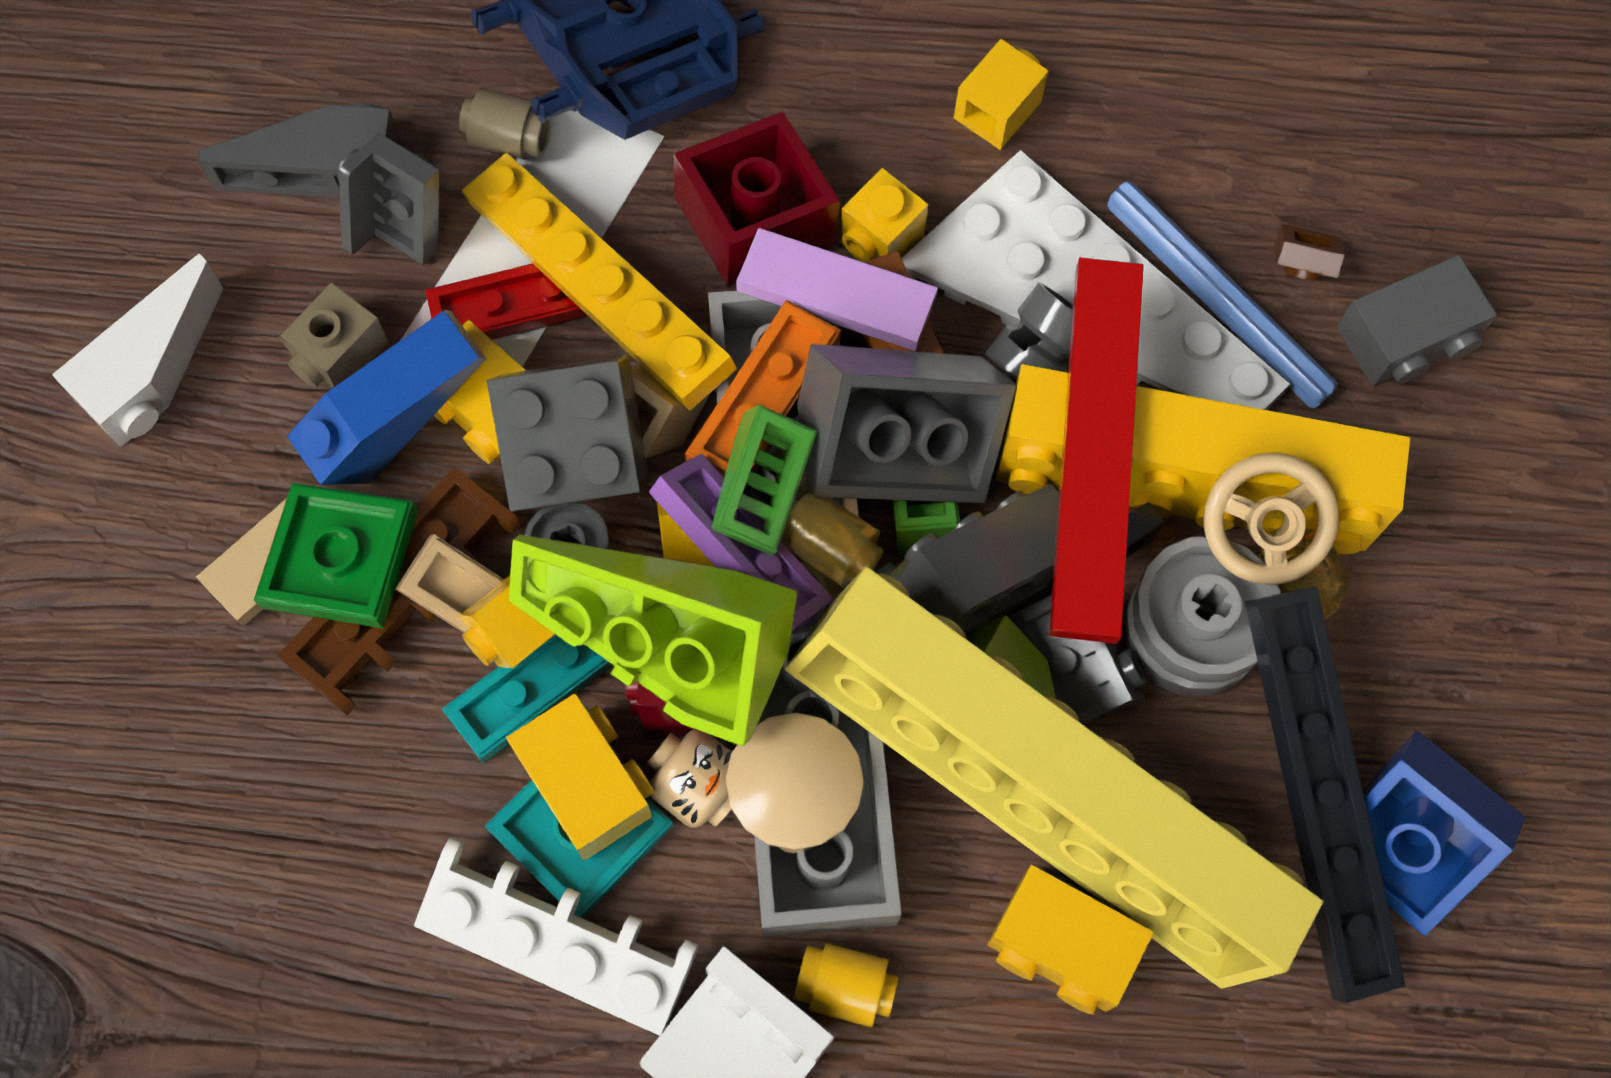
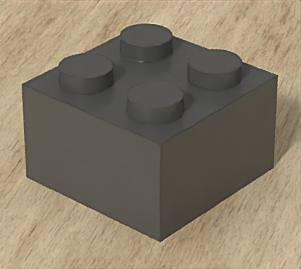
M629 355L506 373L487 380L510 511L637 493L650 482Z

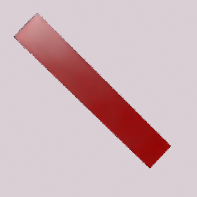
M1079 257L1076 265L1049 637L1117 644L1121 638L1144 264Z

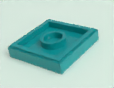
M531 780L484 827L559 902L567 888L580 892V900L574 915L584 919L674 827V824L648 798H645L652 817L584 861Z

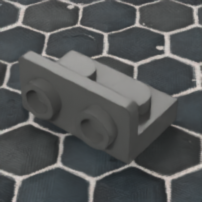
M1052 595L1009 617L1048 660L1056 699L1068 705L1077 714L1078 722L1085 727L1125 707L1136 708L1147 703L1141 686L1147 684V678L1138 658L1131 649L1123 651L1119 642L1113 644L1049 637Z

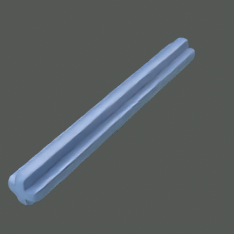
M1127 181L1111 194L1107 203L1108 209L1257 356L1289 382L1290 385L1288 387L1311 408H1316L1335 392L1338 386L1336 380L1135 183Z

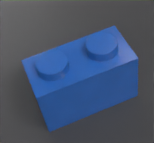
M1418 730L1383 765L1362 790L1387 904L1424 936L1513 851L1525 820V816Z

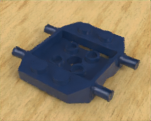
M500 0L479 9L471 10L473 25L475 29L478 28V33L481 35L505 24L511 23L514 25L517 23L561 86L557 90L532 98V108L535 115L539 116L538 120L540 122H546L548 119L570 110L573 112L578 111L584 118L624 140L734 94L738 79L737 41L756 33H761L765 28L763 17L761 14L758 15L757 9H750L748 12L732 18L720 0ZM613 2H619L626 6H632L636 11L629 14H620L611 10L608 5ZM695 32L701 37V39L608 77L602 72L604 69L619 68L627 60L653 49L668 48L676 40Z

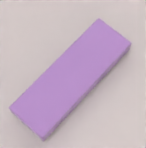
M761 228L757 230L736 281L738 292L782 306L787 300L824 321L913 351L917 350L938 287Z

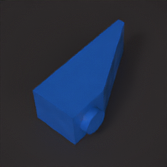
M443 310L325 393L287 437L320 485L370 484L486 360V357L453 312Z

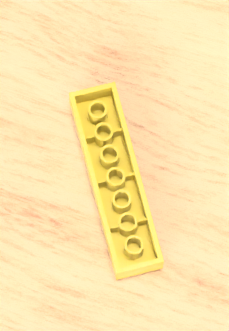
M865 566L827 607L784 669L1108 907L1153 931L1152 939L1221 989L1287 972L1323 903L1320 898L1303 887V880L1296 872L1284 865L1266 860L1247 846V840L1240 831L1226 823L1210 819L1191 805V799L1184 790L1170 782L1157 780L1135 764L1134 756L1124 746L1109 739H1101L1078 722L1077 714L1068 705L1054 698H1045L1022 681L1020 672L1012 664L999 657L985 654L966 640L965 633L956 623L946 617L929 613L909 598L908 591L900 582L886 574H876Z

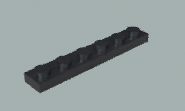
M1317 586L1300 588L1244 601L1307 888L1323 901L1315 917V924L1332 1000L1350 1003L1405 987Z

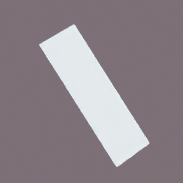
M570 110L552 118L549 142L542 157L529 155L526 160L517 158L516 161L602 239L664 136L648 130L624 140L584 118L578 111L573 112ZM481 215L435 287L532 264V262ZM427 300L402 339L432 319ZM547 326L493 339L492 341L523 367Z

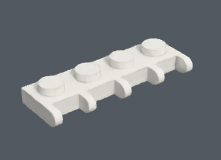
M454 837L448 839L414 924L415 927L657 1035L663 1033L667 1028L697 953L698 944L686 939L679 948L675 960L635 942L643 920L629 915L620 935L574 915L580 900V892L567 888L558 907L550 905L513 888L520 866L505 861L496 880H493L459 865L465 842Z

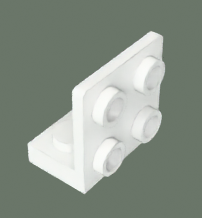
M723 946L706 967L708 977L640 1061L641 1067L653 1078H805L830 1046L834 1037Z

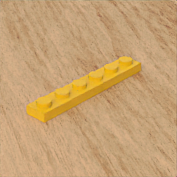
M505 153L461 190L474 209L689 411L737 370L732 357L508 153Z

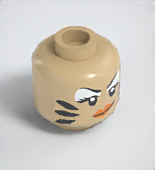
M697 729L691 730L682 740L671 732L646 763L656 771L650 780V785L654 790V793L650 796L690 828L700 827L707 821L716 827L732 809L726 786V775L732 751L711 734Z

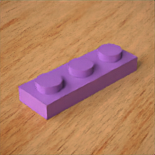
M702 453L661 475L649 493L715 567L735 570L798 591L791 635L820 616L833 602L834 599L781 541L776 554L769 555L711 530L724 477ZM739 507L737 508L734 519L763 531L765 523L759 516Z

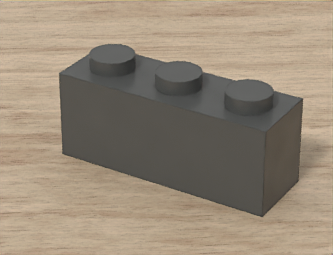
M1052 484L1028 495L1023 491H1018L1005 499L995 511L985 516L979 511L974 512L964 518L952 532L940 538L935 533L923 537L906 553L905 560L908 564L897 581L906 588L910 599L932 615H940L950 619L965 634L1053 587L1059 492Z

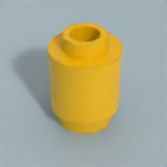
M828 943L825 944L824 949L807 945L794 1000L809 1003V1011L872 1028L876 1014L889 1017L899 977L886 973L889 959Z

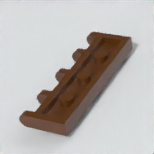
M454 467L417 506L419 510L397 585L432 534L440 537L483 565L470 551L496 523H499L505 530L515 534L523 524L511 511ZM395 590L384 629L313 617L277 656L342 713L348 716L356 705L347 694L342 692L343 688L370 659L387 672L395 665L396 661L381 647L414 611L431 624L438 616Z

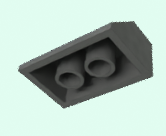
M811 344L797 403L799 423L818 431L805 467L809 493L813 497L985 503L1017 385L981 356Z

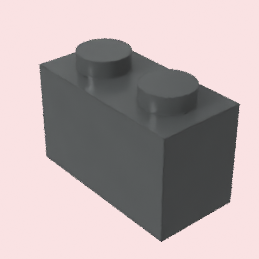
M1458 254L1352 301L1336 328L1373 388L1393 378L1397 384L1406 383L1428 370L1431 366V361L1446 354L1451 361L1466 356L1483 344L1484 340L1481 335L1497 317V314Z

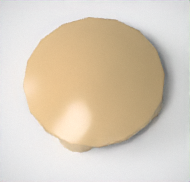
M800 713L769 717L758 724L751 740L745 746L737 745L731 753L726 775L730 807L744 829L767 845L776 846L791 853L803 852L809 847L822 845L842 832L859 808L864 784L859 755L846 735L822 718Z

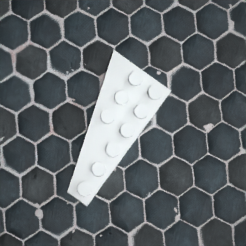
M1021 150L901 258L911 279L916 280V278H919L945 290V297L963 305L969 301L999 315L1002 323L1018 325L1021 321L1017 310L1038 282L1045 284L1073 304L1075 272L1079 257L1144 264L1137 368L1138 385L1140 381H1144L1163 391L1268 410L1285 393L1290 385L1289 382Z

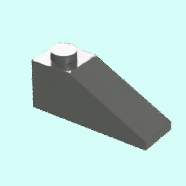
M362 102L354 103L351 106L327 105L201 149L198 162L214 190L340 199L339 180L337 177L338 169L350 151L361 149L378 133L399 145L401 139L390 109Z

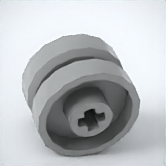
M1189 537L1166 547L1145 569L1140 581L1131 593L1123 615L1124 644L1127 649L1133 651L1146 677L1157 687L1183 697L1213 696L1236 686L1258 662L1244 601L1278 594L1281 591L1277 584H1257L1235 576L1216 559L1206 537ZM1229 541L1241 556L1252 562L1265 565L1247 547Z

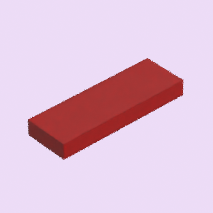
M533 263L425 290L431 318H434L443 310L452 311L461 325L470 320L491 340L588 316Z

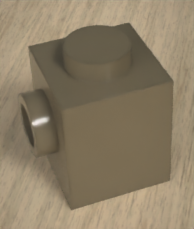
M330 283L280 335L292 356L287 364L303 381L313 388H317L321 382L330 389L334 388L374 360L389 344L378 318L333 283Z

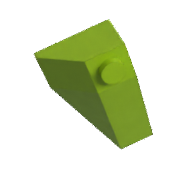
M519 535L513 539L508 601L571 646L575 647L585 644L613 664L615 667L611 674L626 685L631 686L637 681L667 703L663 711L681 724L745 746L752 738L789 653L798 591L735 570Z

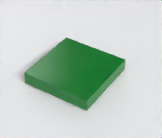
M292 483L254 601L263 609L384 629L418 515V508L413 501Z

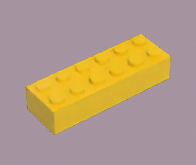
M1021 364L1016 381L1015 394L1002 438L995 481L1009 483L1008 485L1011 489L1017 492L1023 491L1025 494L1035 492L1049 484H1052L1058 492L1060 491L1068 382L1067 372ZM1136 386L1129 506L1133 507V511L1150 502L1161 518H1166L1170 515L1196 519L1195 521L1199 526L1204 527V510L1207 498L1216 481L1226 470L1237 462L1263 453L1288 454L1314 466L1327 479L1333 489L1338 504L1339 524L1333 544L1335 550L1331 548L1329 552L1355 554L1359 551H1366L1403 510L1410 437ZM1264 473L1244 481L1233 493L1258 502L1268 496L1283 497L1301 482L1285 474ZM1315 501L1302 510L1306 521L1302 539H1309L1310 541L1315 537L1319 520ZM1272 510L1264 516L1262 527L1265 531L1272 532L1282 526L1284 521L1282 511ZM1224 512L1225 530L1232 529L1233 527L1248 529L1247 522L1244 519Z

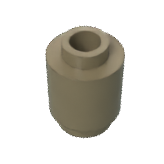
M480 88L474 98L467 97L460 112L459 129L461 132L466 133L467 143L470 147L502 155L508 153L511 157L526 160L529 155L543 156L551 134L552 118L546 122H540L538 120L539 116H536L533 111L531 99Z

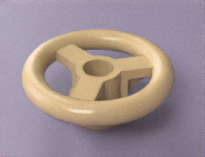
M1282 453L1254 455L1231 466L1212 487L1204 510L1205 536L1216 559L1235 576L1252 583L1265 585L1288 583L1305 576L1315 569L1332 548L1339 524L1337 500L1327 479L1308 462ZM1264 473L1285 474L1301 482L1283 497L1268 496L1258 502L1233 493L1244 481ZM1315 501L1319 517L1315 537L1303 553L1287 562L1286 551L1296 546L1305 532L1306 521L1302 510ZM1272 510L1282 511L1284 515L1282 526L1272 532L1265 531L1262 527L1264 516ZM1224 512L1244 519L1247 522L1251 537L1264 549L1265 565L1244 558L1233 548L1225 532Z

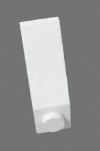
M197 254L52 374L70 396L120 447L131 438L147 433L155 425L159 415L169 407L224 289L208 262L200 254Z

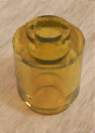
M810 492L805 494L795 505L788 516L782 538L791 543L790 552L842 587L852 578H855L865 566L873 570L883 553V549L876 545L880 535L879 530L830 497L825 496L819 499Z

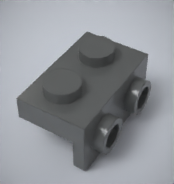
M381 133L376 134L361 149L350 151L341 162L337 174L340 194L342 248L351 254H355L374 236H377L424 265L438 252L439 169L431 165L422 155L408 151Z

